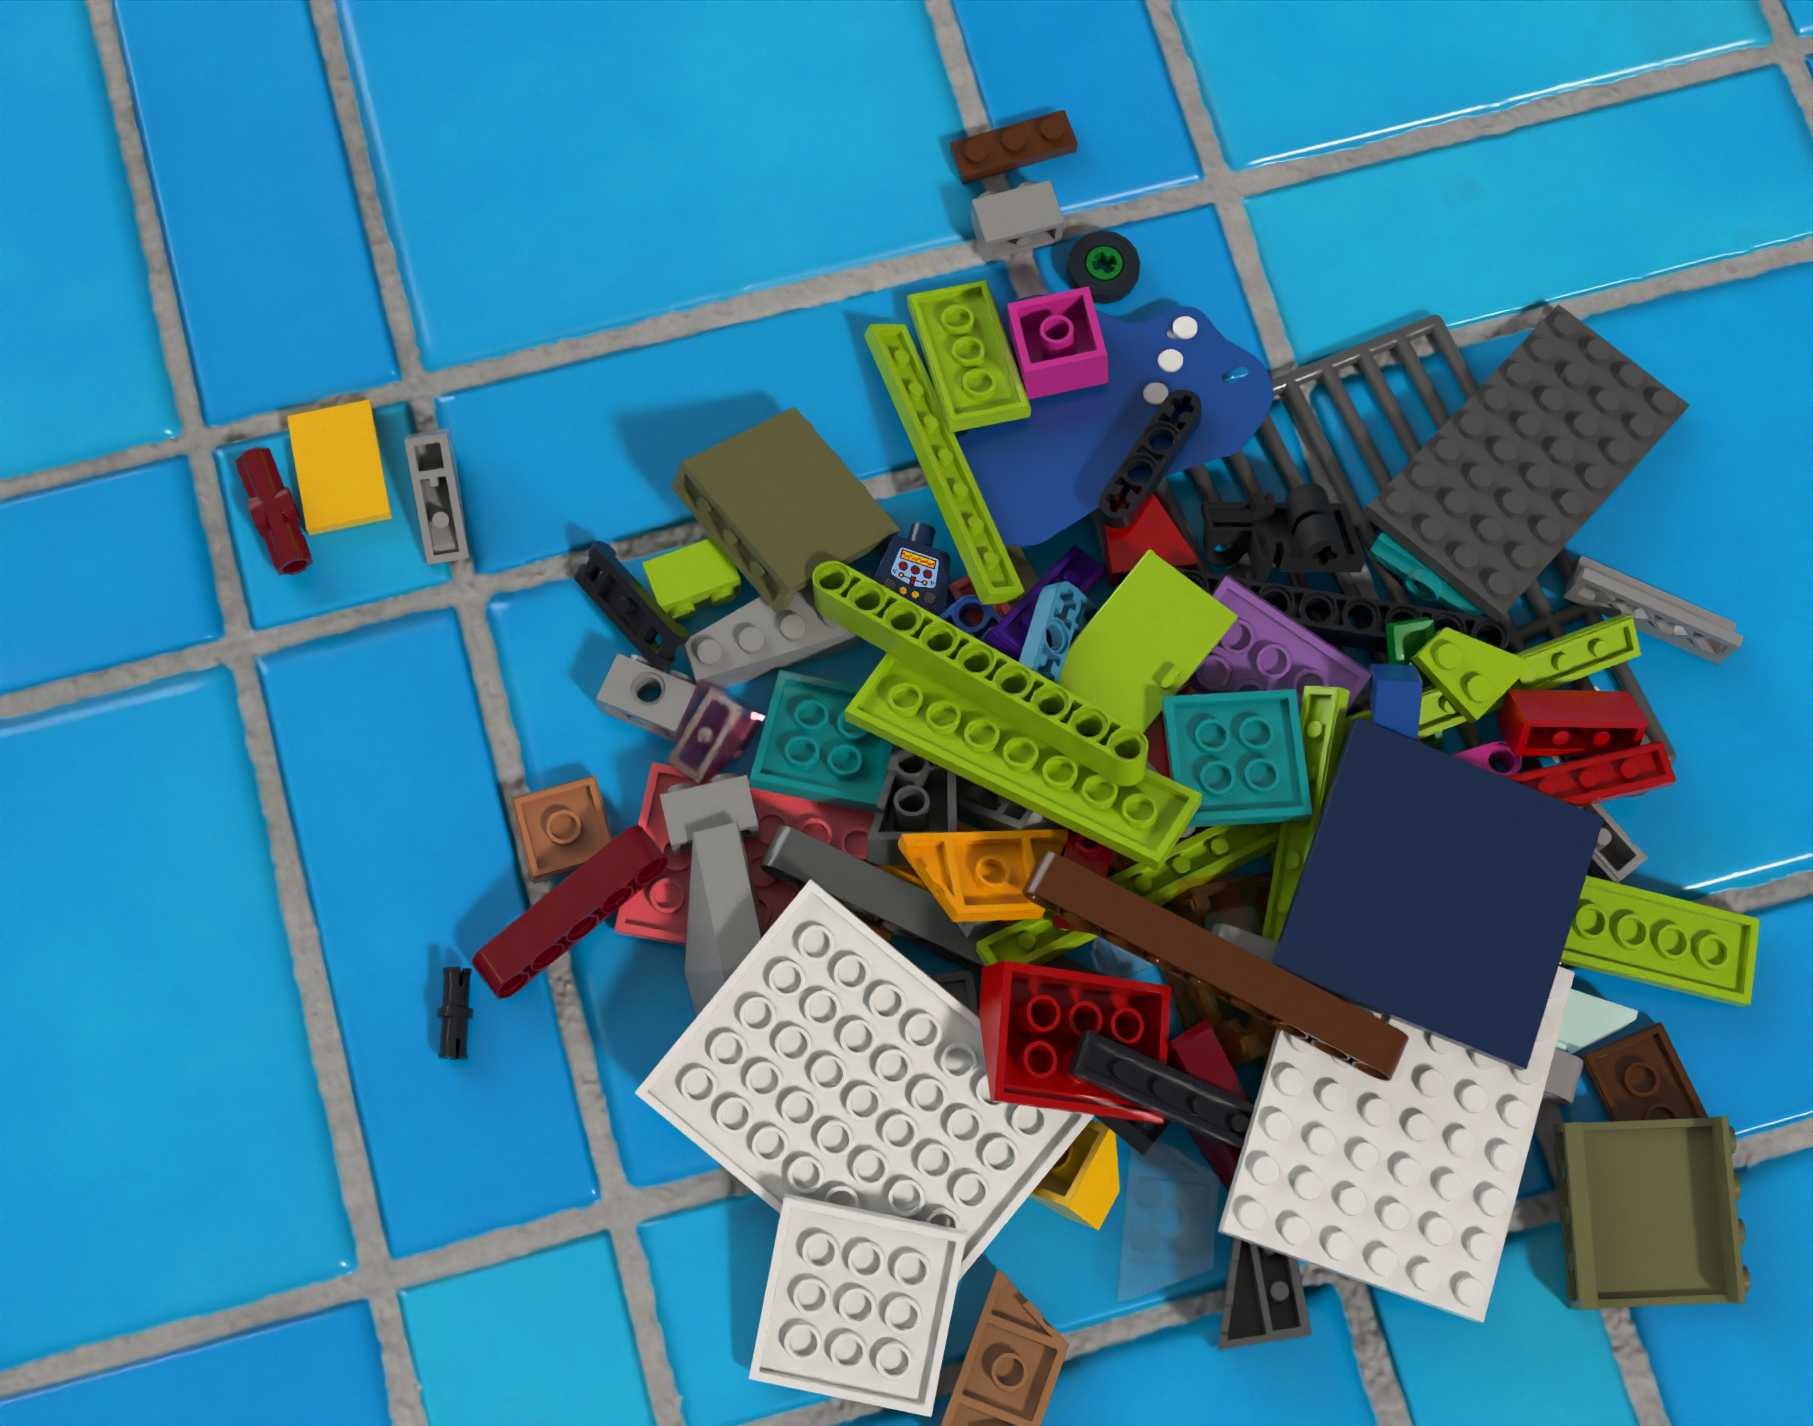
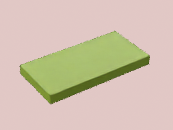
M987 280L907 295V306L949 433L1030 417L1031 406Z

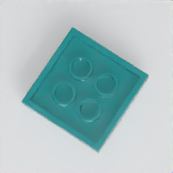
M779 670L749 778V787L876 814V806L880 792L883 790L891 754H893L895 744L845 721L844 711L861 689L860 686Z
M1296 689L1163 697L1162 711L1170 779L1202 794L1201 805L1186 828L1308 821L1311 819L1313 812Z

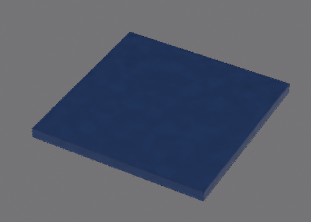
M1357 717L1352 721L1271 964L1334 996L1520 1071L1525 1070L1528 1067L1604 818Z

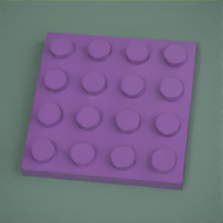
M1227 575L1212 597L1238 615V619L1186 683L1199 694L1296 689L1300 716L1304 686L1342 687L1349 690L1348 711L1370 680L1372 674L1365 667Z

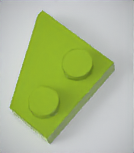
M1448 627L1439 630L1411 658L1469 723L1477 721L1532 666L1528 660Z

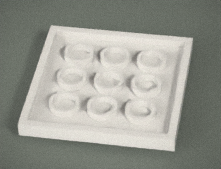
M785 1194L749 1379L932 1417L968 1231Z

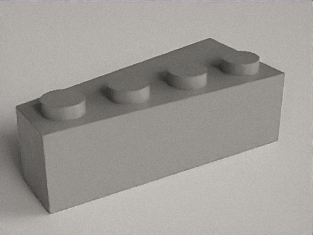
M810 584L797 591L789 607L775 613L763 597L760 596L691 636L684 647L698 694L701 696L777 673L779 670L790 669L862 647V638L817 611L814 605L813 584Z

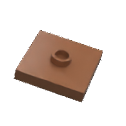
M596 775L510 798L533 884L573 873L613 840Z

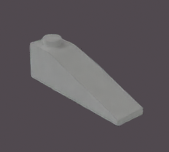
M738 821L693 832L684 973L695 1014H700L767 932Z

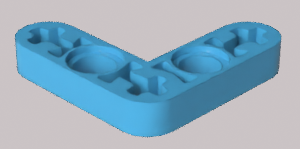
M1059 582L1043 587L1039 594L1019 663L1058 684L1070 643L1074 641L1084 628L1083 617H1085L1088 624L1099 608L1070 582ZM1046 629L1049 630V633H1050V635H1051V640H1052V647H1051V648L1049 647V645H1048V643H1047V639H1046Z

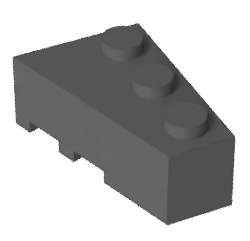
M1232 1237L1216 1352L1304 1339L1312 1335L1298 1260Z

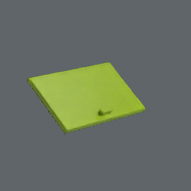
M1149 549L1070 644L1058 685L1144 734L1162 713L1163 697L1175 696L1236 622L1238 615L1156 555L1153 550Z

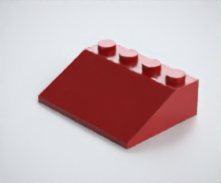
M1006 960L983 967L979 1018L990 1101L1163 1124L1164 1117L1068 1075L1067 1072L1083 1030L1093 1031L1167 1065L1171 986Z

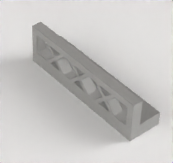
M1582 555L1574 562L1563 594L1564 598L1609 618L1623 613L1633 615L1637 630L1717 665L1741 647L1744 637L1734 632L1737 623Z

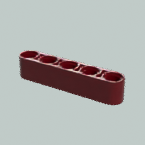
M636 825L624 830L484 945L472 958L471 963L497 999H505L514 995L661 874L668 863L666 856L642 826Z

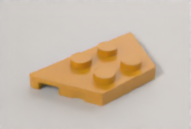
M1068 829L907 833L901 835L898 841V848L953 922L1040 919L1046 909L1024 897L1022 891L1042 851H1050L1061 855L1063 847L1067 842Z

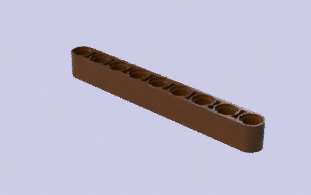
M1050 851L1041 852L1022 891L1024 897L1031 902L1367 1075L1384 1081L1392 1079L1409 1040L1408 1035L1403 1031L1059 854Z

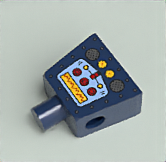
M913 523L908 539L900 536L892 537L884 549L870 579L939 617L946 611L950 555L947 552L932 547L936 534L935 528L925 523Z

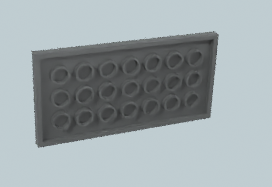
M1558 304L1365 509L1363 515L1498 622L1689 407V404Z

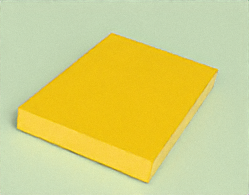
M370 399L287 416L306 531L309 536L393 519Z

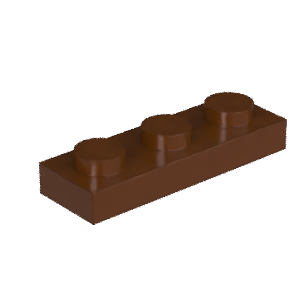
M1061 110L950 142V152L962 184H967L1076 152L1078 143L1065 110Z

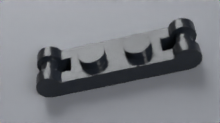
M594 541L588 551L590 558L587 563L581 564L574 574L575 581L653 667L660 671H669L676 660L674 653L678 648L685 646L691 636L690 632L681 624L674 622L615 557L616 552L610 545L602 541ZM658 634L663 638L660 645L655 640Z

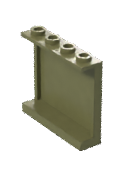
M795 407L682 461L670 486L775 613L789 607L796 592L812 584V573L821 563L838 561L847 565L875 549L882 555L892 537L897 536L900 531L892 517L881 508L869 494L866 487L857 480L841 461L837 453L832 451L815 431L812 424Z
M1728 1116L1553 1124L1568 1309L1599 1310V1308L1746 1303L1745 1293H1748L1750 1289V1276L1747 1267L1742 1265L1741 1246L1745 1244L1746 1234L1744 1223L1741 1218H1738L1736 1200L1741 1196V1183L1737 1172H1733L1732 1153L1736 1151L1737 1141L1734 1128L1729 1126Z

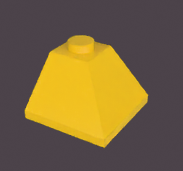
M1091 1119L1028 1197L1069 1220L1099 1231L1120 1191L1116 1134L1103 1123Z

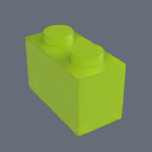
M713 538L642 562L645 577L654 600L674 621L685 620L693 616L697 609L711 604L714 607L726 605L735 600L736 595L742 593L741 579L735 564Z

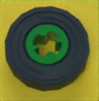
M1101 230L1088 233L1076 242L1069 253L1067 275L1070 285L1073 289L1089 286L1093 303L1109 304L1120 301L1131 293L1139 278L1140 260L1137 250L1127 238L1116 232ZM1101 261L1104 266L1111 264L1110 273L1106 274L1103 269L1096 270L1097 262Z

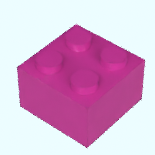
M1089 286L1007 304L1009 331L1028 400L1108 383L1107 351Z

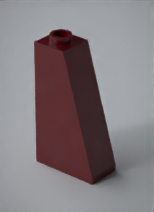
M1206 1019L1168 1043L1167 1066L1250 1103ZM1185 1127L1229 1193L1241 1152Z

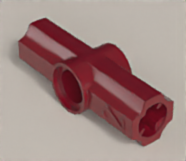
M256 447L247 450L235 462L243 486L250 499L247 501L250 514L260 536L264 537L275 569L279 576L294 575L305 571L313 563L312 555L299 526L301 518L289 488L284 486L270 448L262 449Z

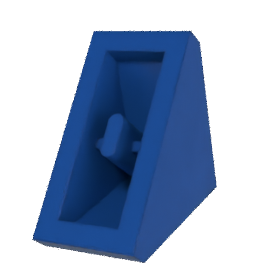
M1371 663L1369 668L1372 674L1370 678L1371 723L1418 742L1423 681L1415 665Z

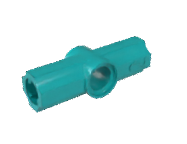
M1381 532L1367 556L1404 579L1406 588L1414 596L1428 603H1435L1437 601L1453 612L1482 616L1485 613L1387 533Z

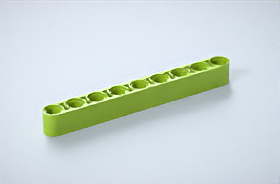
M826 561L818 565L813 571L814 605L821 615L1113 783L1121 786H1132L1138 784L1144 778L1147 768L1148 740L1138 729L844 563ZM1010 691H1017V692H1019V693H1008V692H1010ZM1047 712H1054V713H1056V714H1055V715H1047V714H1045V713H1047ZM1083 734H1093L1096 736L1086 737ZM1129 755V756H1132V757H1134V758L1125 759V758H1122V757H1120V756Z

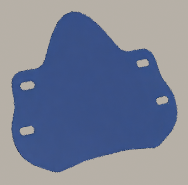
M1032 295L1024 298H1019L1014 302L1046 295ZM1189 306L1177 307L1143 323L1134 324L1120 321L1095 309L1107 351L1108 383L1029 399L1031 406L1030 417L972 428L968 430V433L957 438L1004 546H1028L1043 543L1086 515L1099 509L1101 493L1161 406L1148 404L1144 400L1143 391L1151 383L1157 382L1165 385L1168 389V395L1176 390L1185 389L1194 392L1201 400V421L1164 478L1177 472L1233 455L1243 449L1267 418L1274 399L1273 384L1263 364L1251 353L1226 340L1209 318L1197 308ZM1006 307L999 317L1020 375L1009 331L1008 310ZM1188 316L1197 322V333L1192 338L1172 339L1167 336V331L1173 328L1174 321L1179 317ZM1168 349L1179 351L1183 356L1182 367L1174 372L1162 370L1158 364V357L1163 351ZM1238 367H1246L1248 369L1246 377L1233 383L1226 384L1221 379L1225 373ZM1184 406L1181 411L1175 409L1174 426L1177 427V420L1183 412L1190 413L1189 407ZM1160 435L1154 437L1149 444L1154 449L1166 450L1172 446L1173 441L1167 436ZM1136 467L1129 472L1128 477L1135 482H1144L1152 474L1146 468Z

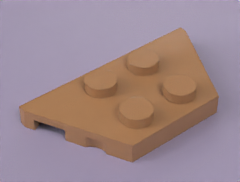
M996 1271L940 1426H1041L1069 1343L1043 1318L1040 1311L1021 1294L1002 1271Z

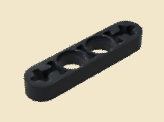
M1185 389L1176 390L1165 398L1101 493L1099 498L1100 518L1108 527L1123 529L1130 526L1136 520L1201 421V400L1194 392ZM1184 406L1189 407L1190 413L1183 412L1177 420V427L1174 426L1175 409L1181 411ZM1160 435L1167 436L1173 441L1172 446L1166 450L1154 449L1149 443L1154 437ZM1136 467H1143L1148 469L1152 475L1147 481L1135 482L1128 477V474ZM1125 490L1128 493L1125 499L1126 510L1119 508L1116 513L1112 512L1111 505H1119L1124 497Z

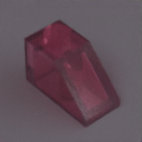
M710 687L666 762L698 784L703 785L745 752L766 716L734 694Z

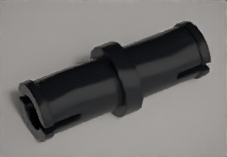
M446 967L442 971V1007L437 1008V1018L441 1019L440 1053L438 1058L448 1059L450 1057V1060L468 1059V1020L473 1019L474 1010L469 1008L472 969L462 968L460 970V967Z

